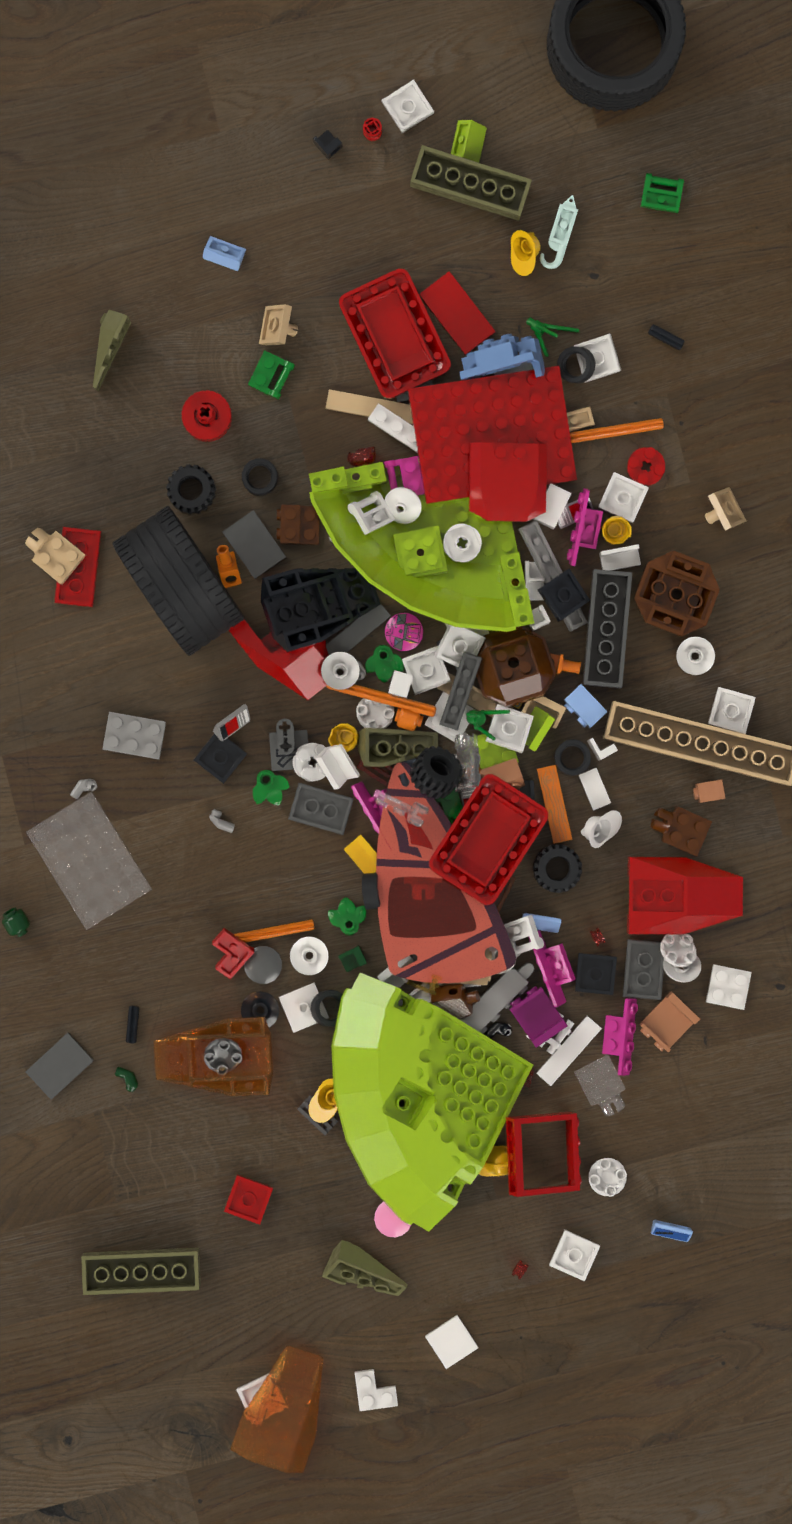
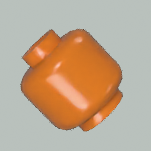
M398 708L394 721L397 722L399 728L414 731L417 726L421 727L424 716L409 709Z

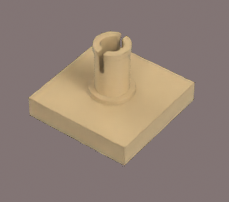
M284 304L265 307L259 344L265 346L285 344L287 335L296 336L297 331L293 329L298 330V326L289 323L292 306Z
M730 487L708 496L714 507V510L705 514L709 524H713L720 519L724 529L728 530L746 522Z

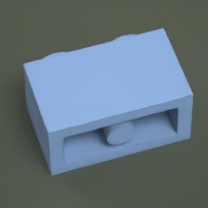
M582 684L563 700L566 703L564 707L571 714L575 712L579 717L577 721L584 728L586 726L591 728L607 713L604 707Z

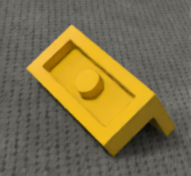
M360 835L345 847L344 850L364 874L375 873L377 853L365 838Z

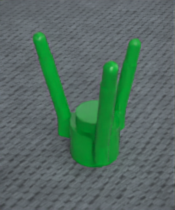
M470 710L466 713V719L469 724L474 725L475 730H479L490 739L495 740L496 738L483 729L481 725L485 723L486 715L509 714L510 710Z

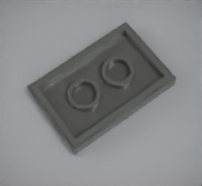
M254 510L222 531L254 579L286 558Z
M298 783L288 820L344 835L354 798Z
M627 939L623 997L661 1000L664 974V957L660 951L661 942Z
M68 1032L25 1072L52 1100L88 1067L94 1059Z

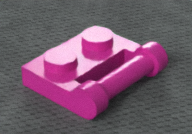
M418 456L383 462L384 468H387L390 490L398 488L394 467L400 466L403 487L412 490L418 496L424 495Z

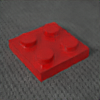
M237 1174L224 1212L260 1225L273 1187Z

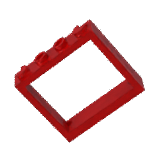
M559 1112L506 1117L509 1195L522 1197L580 1191L582 1179L579 1172L581 1158L578 1148L580 1138L578 1136L579 1119L577 1113ZM566 1120L568 1185L524 1189L521 1124Z

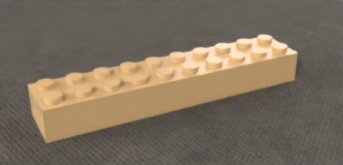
M613 701L611 704L603 735L605 740L792 786V746Z

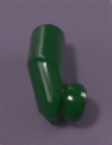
M117 1067L115 1076L125 1080L127 1091L134 1092L138 1087V1081L134 1072Z

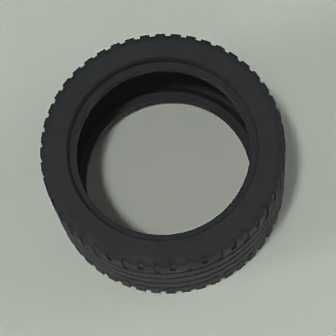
M556 0L552 9L547 34V56L553 75L560 82V86L569 95L573 96L572 98L598 110L624 111L628 108L632 109L635 106L643 105L644 102L650 101L652 97L654 98L658 92L663 90L675 71L685 42L686 17L685 13H683L684 8L681 5V0H632L644 7L655 20L660 32L661 51L649 66L627 76H609L591 69L579 58L573 48L569 33L570 23L584 6L595 0Z
M169 506L164 507L155 516L152 515L145 522H142L135 529L133 528L126 535L121 536L112 543L122 563L151 607L188 656L200 650L202 646L204 647L209 644L211 640L221 636L220 634L228 631L230 627H234L244 620V616Z

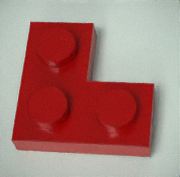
M225 928L212 941L213 946L225 953L222 959L215 965V969L230 980L254 954V948Z

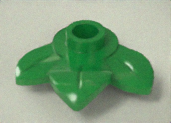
M379 645L375 648L374 655L367 659L365 668L367 673L376 672L378 679L386 683L391 678L394 670L403 672L404 665L401 657L394 654L389 646ZM386 652L387 656L382 658L380 657V653Z
M270 770L259 772L256 779L257 785L253 788L254 801L256 804H260L267 799L274 805H280L282 801L281 790H286L290 787L287 779L280 775H274ZM264 776H269L270 781L268 783L263 782Z
M345 897L341 900L338 910L328 911V918L331 924L339 927L344 934L353 935L358 931L359 924L365 920L366 909L365 906L355 908L354 903ZM348 922L353 923L351 928L346 927Z

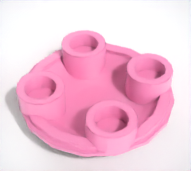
M384 1201L375 1212L374 1221L377 1229L388 1237L402 1236L411 1226L401 1221Z

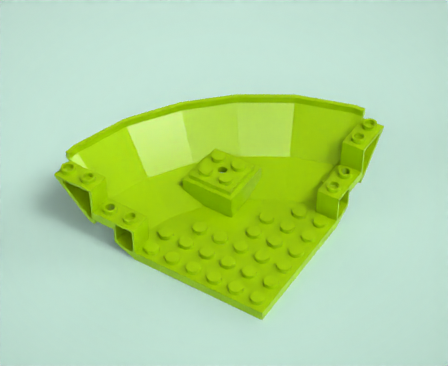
M383 462L349 469L339 467L309 473L312 492H309L311 503L335 548L371 585L411 611L458 628L509 632L516 630V627L534 624L528 589L525 584L512 522L486 521L482 517L469 512V497L426 504L425 495H419L422 509L415 521L408 524L392 521L365 535L355 516L348 511V505L369 497L375 491L380 492L383 499H385L391 490L387 468H384ZM400 466L394 467L398 487H403ZM355 473L360 475L358 480L352 478ZM372 503L361 510L363 513H366L376 508L377 505ZM398 506L400 510H404L402 506ZM462 523L474 527L479 532L482 540L480 552L473 560L465 563L453 561L446 555L443 548L444 536L452 526ZM459 538V543H457V546L466 548L465 544H467L468 541ZM418 549L424 550L423 556L417 555ZM513 579L519 581L517 586L512 585Z
M359 973L351 989L346 988L341 997L331 1046L334 1098L343 1132L361 1172L374 1192L401 1221L408 1225L414 1223L429 1232L458 1203L457 1199L464 1185H471L484 1167L506 1122V1117L509 1116L533 1064L443 1009L423 999H415L396 986ZM400 999L403 1001L402 1006L398 1004ZM400 1100H404L405 1102L403 1107H400L399 1105ZM449 1184L452 1186L451 1191H448Z

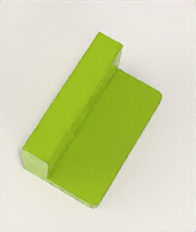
M458 120L451 154L479 163L487 128L473 120Z
M535 706L530 714L534 717L525 743L533 751L537 750L555 721L554 716L538 706Z

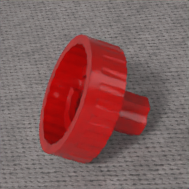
M202 390L194 393L185 401L181 415L185 429L193 438L199 441L211 442L218 440L227 433L231 426L232 412L230 406L222 395L214 391ZM208 412L209 417L203 416V413Z

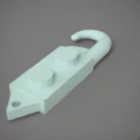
M573 195L563 204H560L548 241L550 248L557 252L554 262H546L544 254H540L541 264L548 269L557 268L563 261L578 212Z

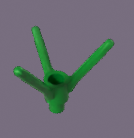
M531 317L526 322V324L531 326V330L535 332L534 334L539 340L545 357L549 355L541 337L544 332L556 338L558 334L549 329L579 332V329L546 324L539 320L535 321Z

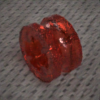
M598 927L595 931H589L597 947L601 942L606 943Z
M522 1260L518 1261L511 1274L513 1276L517 1275L519 1280L523 1277L529 1266L528 1264H523Z

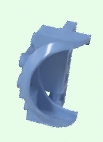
M512 334L503 335L500 340L496 341L488 339L478 346V351L467 353V357L461 358L464 371H460L462 380L480 378L481 375L485 376L518 367L523 362L532 364L536 378L545 374L539 340L532 338V336L521 338V342L519 337L512 336Z

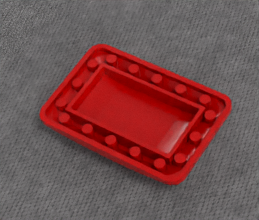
M396 269L340 297V309L383 397L388 399L394 398L407 392L410 388L420 386L449 371L451 367L450 359L418 291L405 269Z
M487 774L481 779L431 856L429 867L434 873L481 904L491 905L496 901L548 820V811L542 805L496 775Z

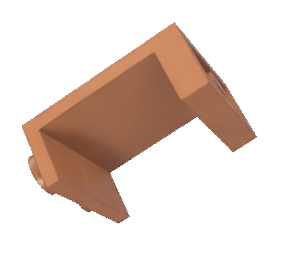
M670 991L639 1025L642 1027L640 1031L647 1038L652 1036L656 1040L654 1045L661 1051L665 1049L669 1053L671 1046L693 1024H696L700 1018Z

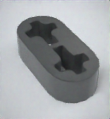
M284 718L279 720L276 725L277 747L280 753L289 755L295 749L294 726L289 719ZM283 722L291 726L290 729H287V736H284V731L280 729ZM284 738H287L288 744L292 745L288 752L281 748V745L284 744Z

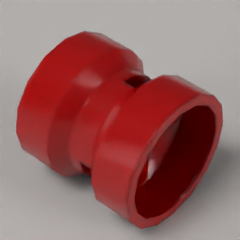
M368 118L363 124V134L367 140L376 141L382 135L381 122L376 118Z

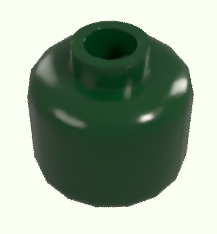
M14 907L3 914L1 922L10 936L17 935L21 937L28 932L27 928L30 926V921L22 909Z

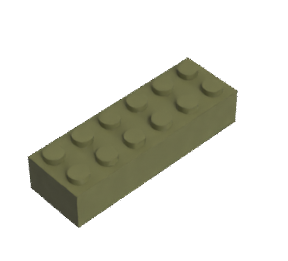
M422 145L412 174L410 187L520 221L532 179Z
M199 1248L85 1252L81 1256L83 1295L199 1290L201 1287Z

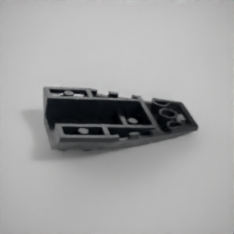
M296 568L262 578L261 605L273 639L287 652L324 641L381 604L375 587L355 568Z

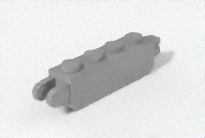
M526 963L518 970L512 968L510 971L502 974L480 996V1001L473 1003V1013L460 1020L483 1034L487 1030L486 1025L490 1021L494 1023L501 1016L499 1012L504 1007L508 1009L511 1006L510 1003L514 1001L513 998L517 994L521 996L528 989L526 985L529 982L526 979L533 973L534 966L531 963Z

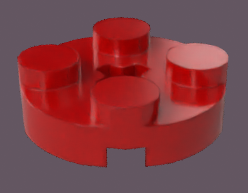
M652 447L637 449L631 454L627 463V473L630 479L644 486L656 484L665 472L663 456ZM642 462L651 464L649 467L650 471L647 472V470L641 469L643 466Z

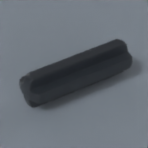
M654 324L648 331L650 336L677 350H681L685 341Z
M129 1006L126 1033L127 1043L134 1044L137 1042L139 1006Z

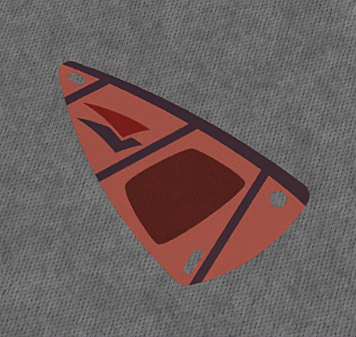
M405 762L397 763L393 768L383 804L376 859L378 895L380 900L378 916L384 952L390 972L395 976L420 982L460 983L486 978L511 968L515 964L516 954L495 903L491 905L481 904L430 869L429 860L451 827V823L433 796L429 798L414 787L415 783L411 782L412 777L409 773L411 771L410 765ZM403 773L406 774L410 782L406 787L402 785L398 777ZM494 947L498 950V957L495 960H488L485 957V950L487 948ZM412 954L417 955L415 962L403 968L398 967L400 960Z

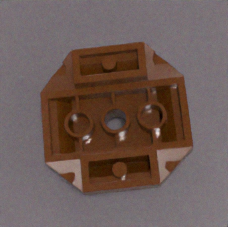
M671 551L646 564L634 596V601L646 624L682 637L707 625L720 589L710 564L679 552ZM672 590L680 591L681 598L679 600L672 598Z
M525 626L516 627L514 631H496L484 635L485 640L477 656L482 657L476 674L483 698L504 707H511L543 697L556 677V670L545 638ZM516 661L519 665L516 668H511L509 663Z

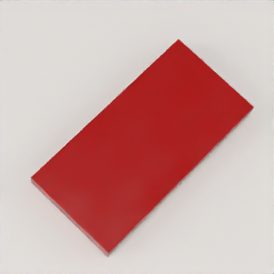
M450 271L419 294L420 298L465 356L496 333Z
M63 527L62 536L86 556L62 585L57 582L54 603L93 607L102 531Z

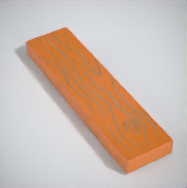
M556 765L539 768L537 773L544 805L548 811V823L553 844L572 840Z

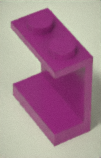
M535 986L526 992L528 996L523 999L519 997L511 1002L512 1007L509 1009L537 1048L568 1025L541 987L537 989Z

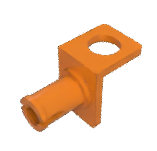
M227 545L219 546L217 548L218 555L216 556L222 584L225 588L242 584L235 553L233 551L229 552ZM228 576H235L236 580L228 582L226 578Z
M550 654L554 661L557 675L560 672L562 673V671L579 674L581 662L565 660L563 654Z

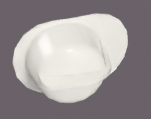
M616 810L609 811L601 817L593 816L587 820L585 827L581 830V834L590 841L592 847L599 848L618 832L622 823V816Z

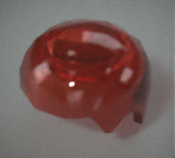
M376 447L357 449L356 453L349 452L347 456L348 463L353 467L375 463Z

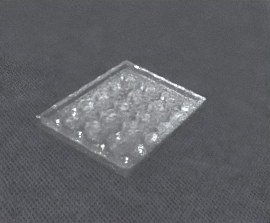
M93 792L88 793L26 832L86 930L152 890Z

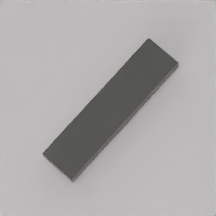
M382 604L355 620L326 645L328 654L330 655L335 652L348 653L391 615Z
M463 652L439 725L458 731L482 657Z

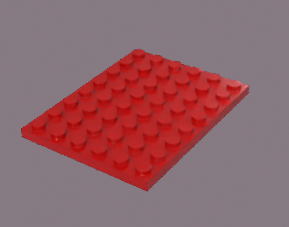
M559 366L545 368L544 376L537 378L534 370L408 389L426 504L469 497L470 443L547 444L546 485L577 480Z

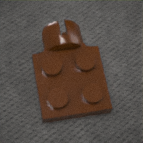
M676 806L673 812L658 808L654 816L663 820L660 822L652 819L651 828L663 834L661 841L697 857L712 821Z

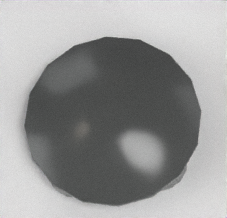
M258 946L254 948V954L244 964V969L252 981L259 984H267L279 976L282 969V960L279 953L273 948Z
M216 1039L205 1048L204 1061L209 1069L217 1072L219 1075H225L235 1069L242 1061L241 1048L231 1039Z

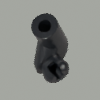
M495 1022L483 1034L492 1039L496 1034L509 1036L512 1033V1029L507 1023Z

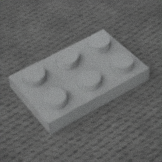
M109 712L103 750L160 760L166 722Z

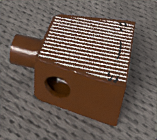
M461 983L432 988L431 1003L459 1020L470 1016L473 1013V1003L480 1001V995L477 990L468 992Z

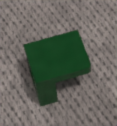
M359 945L338 955L346 972L367 964Z

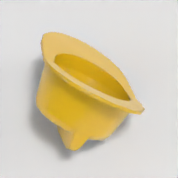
M517 230L511 237V264L515 272L521 276H528L535 268L536 256L540 251V242L534 232L527 233L523 230Z
M333 1079L323 1081L310 1101V1117L318 1123L329 1121L338 1110L334 1098Z
M493 1146L479 1175L487 1177L508 1175L507 1146Z

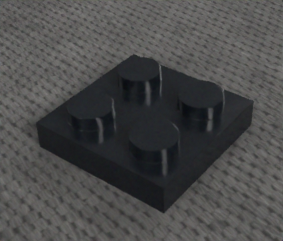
M570 568L538 589V592L558 622L590 601Z
M214 733L195 757L194 761L224 784L246 757L247 753L228 738L220 741Z
M578 953L575 992L613 995L617 957Z

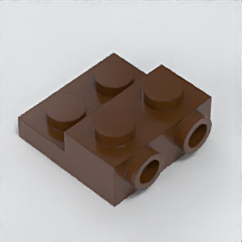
M281 505V509H277V521H281V527L277 528L276 537L277 540H280V544L319 545L320 518L314 506Z

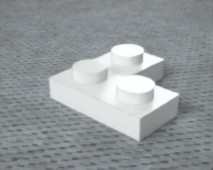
M374 1369L355 1371L360 1411L398 1406L395 1385L376 1388Z

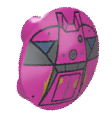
M399 613L387 622L385 637L389 645L394 649L409 651L416 648L421 642L423 627L414 615Z

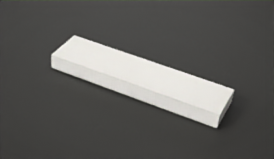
M586 1016L561 1044V1047L537 1071V1074L552 1086L602 1028Z

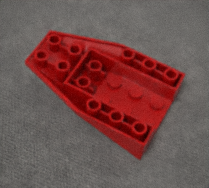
M628 857V934H687L743 916V877L686 857Z

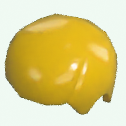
M612 516L602 525L603 537L613 545L623 544L631 537L632 527L628 520L622 516Z
M340 723L331 730L328 742L330 746L342 744L346 752H349L357 745L359 734L352 725Z

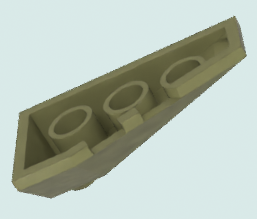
M108 310L107 314L104 313L100 320L102 325L100 327L93 388L99 391L131 325L127 315Z
M364 728L358 732V752L363 765L368 767H386L417 758L427 747H438V732Z
M341 1240L334 1248L322 1274V1277L338 1284L354 1283L357 1284V1288L363 1289L364 1286L373 1287L376 1292L399 1296L408 1285L363 1249L344 1240Z

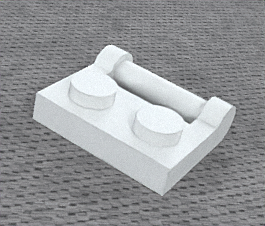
M378 491L371 493L369 497L359 502H352L348 505V511L355 516L365 535L395 520ZM372 503L377 505L376 508L366 513H363L361 510Z
M532 915L504 924L509 939L515 945L517 957L529 950L543 948L544 941L539 937ZM530 937L531 942L516 946L515 941Z

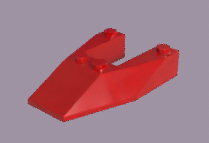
M245 620L234 627H230L229 632L258 668L306 700L311 699L326 687V683L321 675L322 664L329 656L325 640L287 652L273 639L271 632L260 640Z

